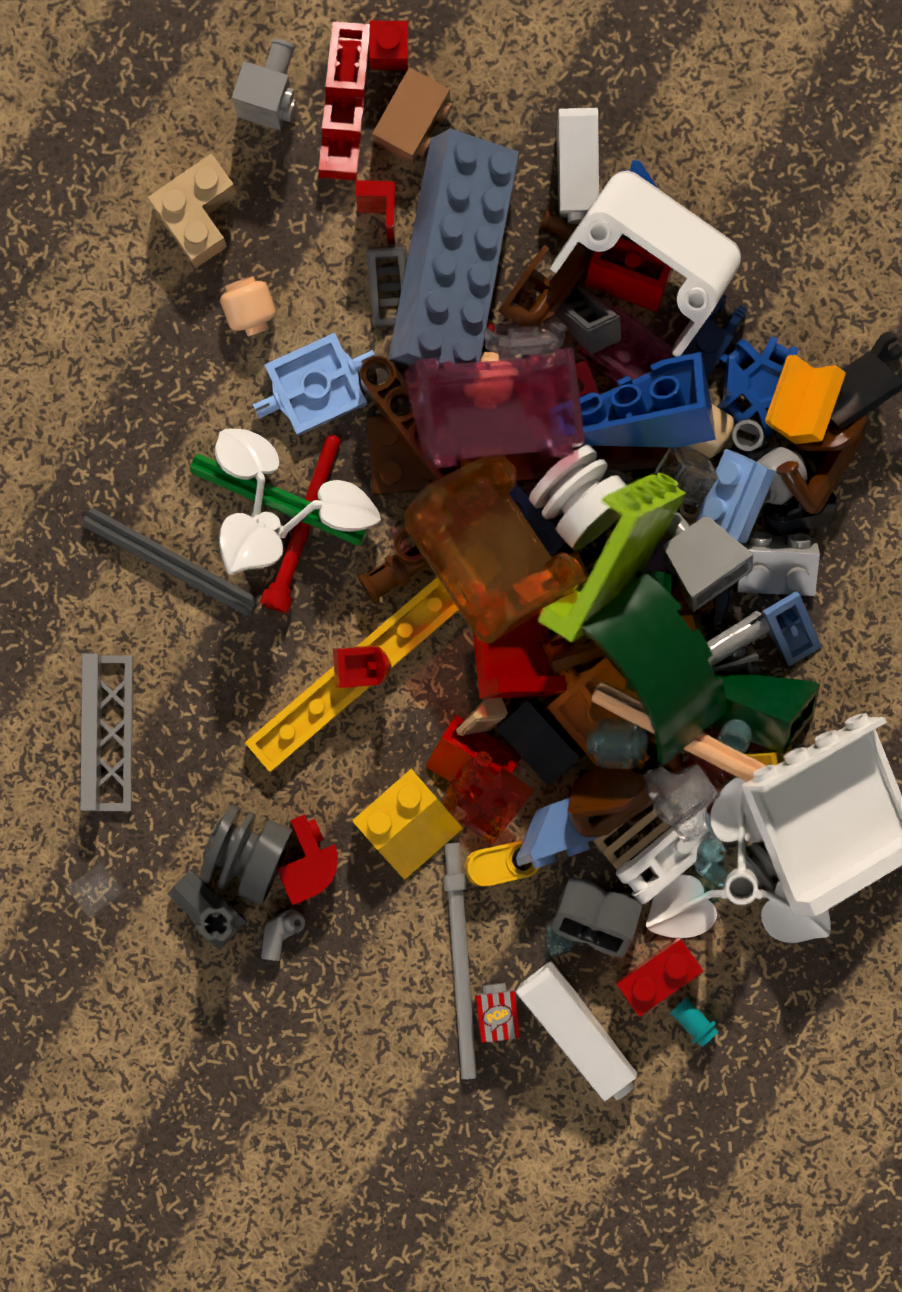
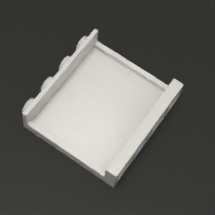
M866 713L855 715L845 721L846 727L838 731L832 730L820 734L814 739V745L788 752L784 755L785 761L776 766L768 765L756 770L753 773L754 778L741 785L794 915L816 917L902 866V795L876 732V728L887 723L885 717H868Z

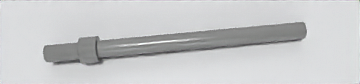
M460 843L444 844L447 875H443L444 891H448L461 1079L477 1078L463 891L467 889L466 874H462Z

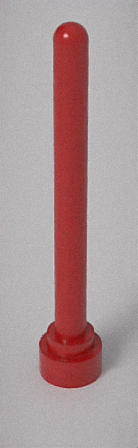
M329 435L325 439L305 496L307 501L319 500L318 490L328 480L340 446V439L336 435ZM300 521L294 527L275 583H270L269 589H264L259 602L260 605L289 614L293 598L290 597L292 590L289 587L311 525Z

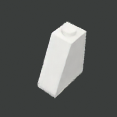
M598 108L559 109L556 138L559 217L568 218L569 224H579L599 196Z

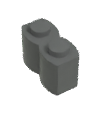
M569 878L562 892L550 929L566 939L588 943L602 953L624 957L632 943L643 906L626 894L605 892L590 880Z

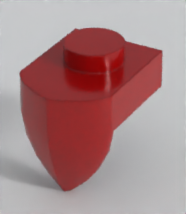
M379 646L333 648L335 688L380 685L388 678L392 664L386 652Z

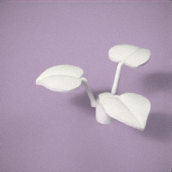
M224 429L219 432L215 445V456L220 467L227 474L238 479L248 480L254 477L257 479L252 515L249 516L244 513L232 514L224 520L220 529V550L229 575L275 564L283 552L280 538H285L294 526L315 509H320L319 516L325 525L340 531L365 530L376 526L381 521L379 511L360 488L350 482L333 480L321 485L318 490L319 500L312 501L287 524L281 526L280 519L275 514L261 512L265 485L263 474H272L277 471L279 458L276 450L265 438L248 430Z
M738 777L728 782L719 792L713 803L710 815L712 830L719 840L723 842L738 840V868L731 871L727 876L725 889L710 890L704 893V887L700 880L691 875L681 874L653 897L646 922L648 930L662 936L671 938L695 937L708 931L717 919V910L708 899L721 897L723 899L729 898L738 905L748 904L755 898L770 899L762 908V923L765 930L772 937L782 942L798 943L816 938H826L830 935L831 925L828 910L816 917L794 915L780 880L775 887L774 893L758 889V881L755 874L745 868V840L757 843L763 841L741 787L746 781Z

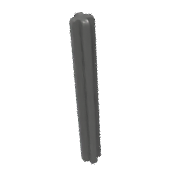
M91 508L84 517L82 524L85 528L238 612L249 616L256 606L257 599L252 594L104 513Z

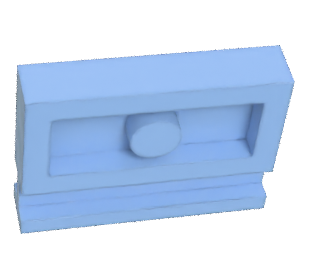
M725 449L696 521L708 516L738 542L746 544L776 471L735 451Z

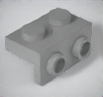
M753 531L750 533L747 543H741L753 555V571L737 581L738 592L791 595L797 591L803 596H815L820 558L816 538L803 533L774 536L764 531Z

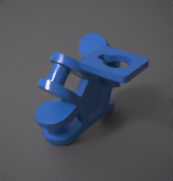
M772 335L762 355L746 340L741 339L735 344L736 350L729 356L723 354L719 358V363L725 371L723 400L716 406L733 417L734 426L740 421L751 419L756 414L757 422L762 427L766 439L772 437V432L776 431L765 423L766 409L769 408L787 356L797 355L799 351L794 346L789 349L777 343L778 338ZM769 357L783 362L782 366L769 360ZM748 360L752 364L743 371L740 366ZM741 395L752 405L745 412L735 402Z

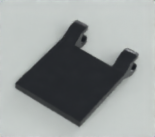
M885 332L880 335L869 352L842 369L846 374L830 418L840 430H843L902 391V368L898 375H896L883 363L897 360L902 356V347L896 344L888 350L889 345L897 341L896 335L892 332Z

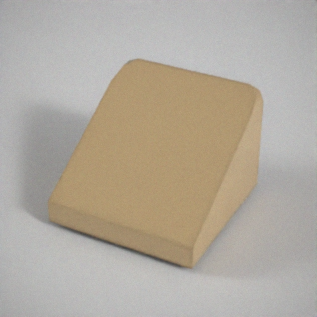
M484 699L456 729L457 734L463 736L490 731L508 714L503 699Z

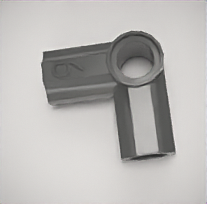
M190 870L167 894L196 922L195 927L201 935L220 950L247 923V920L242 914L239 915L225 898H220L214 893L206 882L199 880L200 876Z

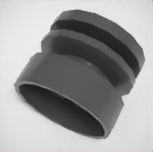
M231 804L225 815L216 823L207 842L199 880L210 883L219 868L222 870L218 883L219 888L225 889L233 876L236 875L241 877L238 896L263 905L277 876V869L280 868L294 830L269 820L260 834L254 833L253 828L256 814L249 812L240 827L237 825L241 808Z

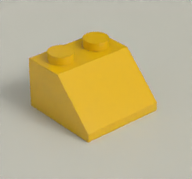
M412 769L352 820L404 880L463 829Z

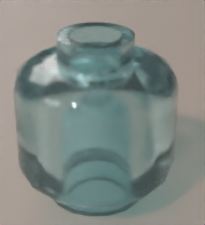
M602 718L598 721L595 730L588 733L587 751L589 754L594 755L596 764L601 768L630 770L638 764L639 760L645 759L647 753V733L645 729H640V726L625 718Z

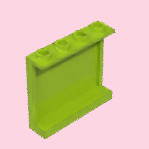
M652 473L603 496L601 502L622 514V517L585 586L546 606L538 619L539 622L571 642L584 635L582 631L583 623L620 594L624 587H628L637 580V573L639 571H645L686 495V492L677 488V481L662 473H657V475Z

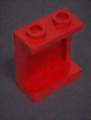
M490 593L485 595V601L471 606L480 699L550 697L567 691L565 675L553 676V670L541 654L539 642L549 638L548 627L538 621L541 614L520 595L519 599H508V593Z

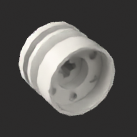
M585 445L557 462L544 475L529 496V501L536 509L544 507L542 516L546 520H551L564 513L556 527V531L573 550H579L591 543L622 516V514L602 503L601 500L603 496L627 485L618 475L599 482L608 467L604 460L595 461L597 452L591 445Z

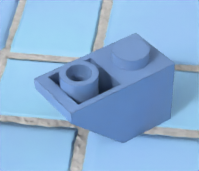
M570 798L536 810L516 861L518 866L532 862L534 869L556 862L554 854L566 850L568 857L589 850L588 841L599 837H584L577 833L568 814Z

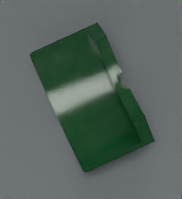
M645 572L586 620L582 625V631L610 657L636 692L654 731L658 762L665 765L726 713V695L722 676H715L708 659L713 656V653L699 629L691 631L677 612L682 606L664 587Z

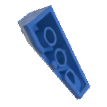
M701 352L661 360L650 365L651 372L631 380L628 375L617 380L618 387L600 395L591 392L550 411L552 444L677 448L716 440L713 409Z

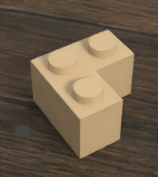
M211 153L148 196V199L195 268L227 248L224 237L208 214L237 195L234 184Z

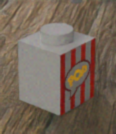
M506 983L483 985V993L475 994L481 1043L519 1039L520 1029L515 990H507Z

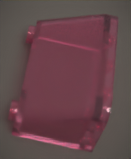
M574 349L552 350L553 358L551 355L538 357L537 354H532L524 359L453 364V361H445L439 367L438 359L416 361L405 371V378L425 461H433L434 468H445L458 465L457 459L549 451L551 458L573 455V448L585 443Z

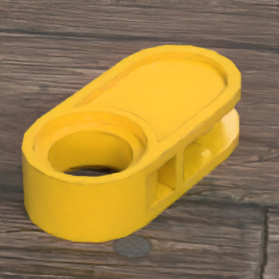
M514 841L472 852L464 863V873L467 879L474 885L492 886L530 877L540 867L534 869L531 863V866L524 871L517 869L512 862V856L521 847L523 841Z

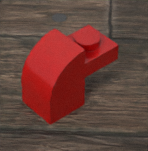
M305 814L290 820L305 857L277 869L292 905L322 892L333 880L338 865V854L335 844L320 850L317 843L324 840L316 820L307 821Z

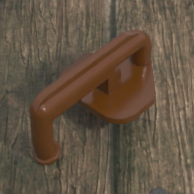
M545 209L539 224V230L543 231L546 229L565 242L568 241L576 229L561 217L550 213V209ZM578 241L558 272L549 280L537 271L550 249L544 245L525 270L498 312L512 322L524 327L536 326L550 320L589 267L595 251ZM534 289L541 293L529 311L515 303L522 291L527 295H530Z
M867 414L843 430H840L830 420L823 441L794 444L800 451H828L808 485L798 471L799 463L797 461H788L777 467L776 473L781 475L787 488L807 513H820L863 441L867 425Z
M650 732V740L656 743L654 733ZM680 753L646 778L618 762L601 763L577 778L574 782L568 805V814L577 833L584 837L608 835L680 785L685 777V767ZM589 816H596L591 820L589 819Z

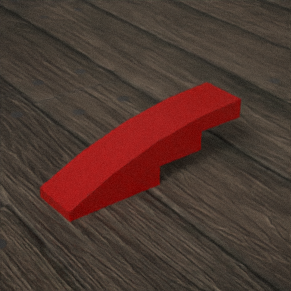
M333 22L318 168L319 178L357 180L369 58V24Z

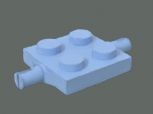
M332 333L265 364L272 380L274 395L253 404L259 419L281 409L289 418L298 437L367 405V401L359 386L358 373H360L362 364L367 359L375 356L373 350L351 359L343 351L336 334Z

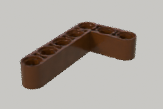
M373 356L362 364L360 370L363 390L446 495L396 535L394 553L397 559L404 565L417 566L486 514L492 499L491 491L392 362L382 356ZM376 368L385 370L389 376L388 380L382 385L371 384L367 379V375L371 370ZM397 399H406L413 406L412 411L405 416L394 414L390 407ZM422 429H428L435 433L437 439L433 445L423 447L416 443L414 439L415 434ZM451 459L459 464L461 470L457 476L448 478L440 473L438 467L441 462ZM469 490L479 491L484 497V503L479 508H469L462 500L463 495ZM438 514H447L452 518L454 525L447 532H439L433 528L431 524L432 519ZM408 537L417 538L423 545L422 551L416 556L405 555L400 548L404 539Z

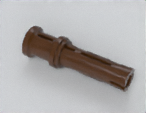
M454 522L447 525V527L440 530L439 532H447L451 530V528L454 525ZM464 530L417 566L404 565L395 555H389L385 557V563L367 574L359 573L357 578L371 601L377 604L380 602L381 596L399 585L405 587L408 585L407 582L410 581L409 577L450 553V551L470 541L471 537L468 535L467 530ZM418 543L413 548L404 552V554L408 556L418 555L423 549L422 543Z

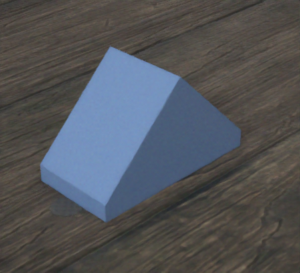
M797 591L761 612L762 616L759 619H766L769 625L768 634L788 666L793 665L822 647L802 598Z

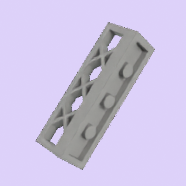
M82 653L80 811H132L133 656ZM102 664H125L124 681L112 691L102 681ZM102 687L109 693L103 701ZM123 688L124 702L117 696ZM114 698L124 708V719L112 730L102 720V708ZM103 726L109 734L101 741ZM123 726L124 741L116 734ZM112 737L124 748V757L113 768L101 758V748ZM101 765L108 771L102 779ZM121 766H123V779L116 773ZM111 776L123 786V803H101V786Z

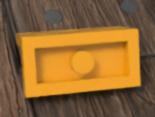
M788 355L770 403L765 423L794 444L823 441L846 372L836 365L813 368L797 355Z

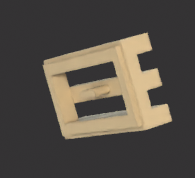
M659 799L653 803L655 808L608 847L603 841L614 831L592 840L616 870L677 821ZM661 814L665 818L662 823L618 859L613 854L658 815Z

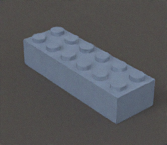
M451 128L430 139L388 358L389 361L455 381L478 374L519 151Z

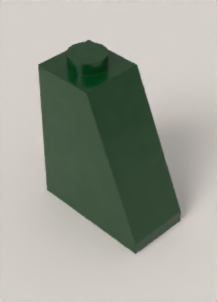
M718 671L715 675L722 676L726 695V713L711 725L714 728L784 754L814 716L820 688L819 683L727 671Z

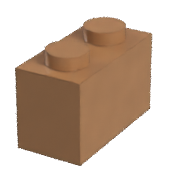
M409 67L372 133L373 143L414 164L418 155L424 158L428 153L430 139L433 138L430 133L435 124L438 122L443 125L453 107V104L448 102L450 99V89Z

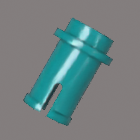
M688 996L669 1012L693 1037L691 1042L693 1044L697 1042L701 1048L719 1032L714 1027L716 1022L713 1020L710 1023L689 1000Z

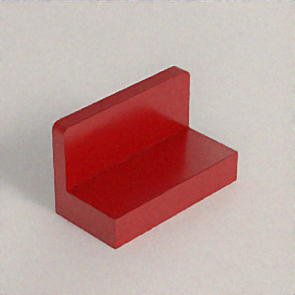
M356 180L355 197L358 213H386L387 243L395 244L397 203L395 181Z
M455 715L426 763V767L491 806L518 764L521 756L517 751L486 732L463 736L458 735L456 729L463 723L464 719Z

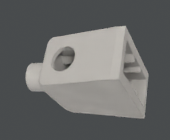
M675 513L665 532L671 540L662 547L663 560L670 574L673 575L672 578L687 605L694 612L753 571V555L710 517H702L690 526L680 513Z

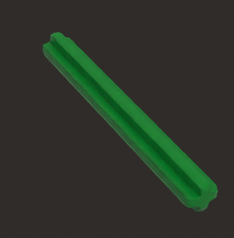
M201 454L195 455L189 469L193 475L255 501L256 478L248 480L235 478L227 474L217 461ZM265 482L262 505L294 518L311 503ZM320 509L313 510L301 520V522L357 546L363 543L368 529L360 531L333 529L321 521L319 516Z

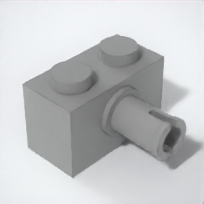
M272 39V45L264 67L243 61L232 95V101L238 118L281 131L284 121L291 122L297 100L293 99L295 90L291 89L289 76L286 74L296 48L287 41Z

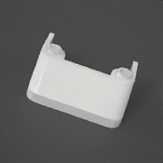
M621 171L613 175L555 258L550 269L557 273L578 241L593 251L601 252L613 247L622 234L633 240L687 278L677 295V304L680 311L691 319L674 344L672 354L679 357L714 310L737 272L741 262V252L735 242L638 174L631 171Z

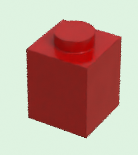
M370 20V70L407 71L409 69L408 21Z

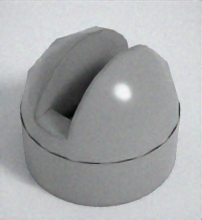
M753 420L738 422L731 432V440L734 446L742 451L755 450L761 445L764 437L762 427ZM738 429L755 435V441L751 442L736 436Z

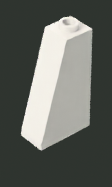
M552 960L520 983L516 993L604 1102L612 1096L617 1101L635 1088L632 1081L636 1079L637 1072Z

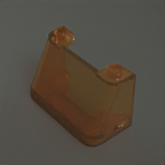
M500 448L427 485L404 513V524L410 537L473 632L481 641L488 644L519 627L542 612L546 606L579 588L587 580L579 562L575 558L570 557L566 553H559L553 557L549 555L509 495L516 485V470L514 465L506 459Z

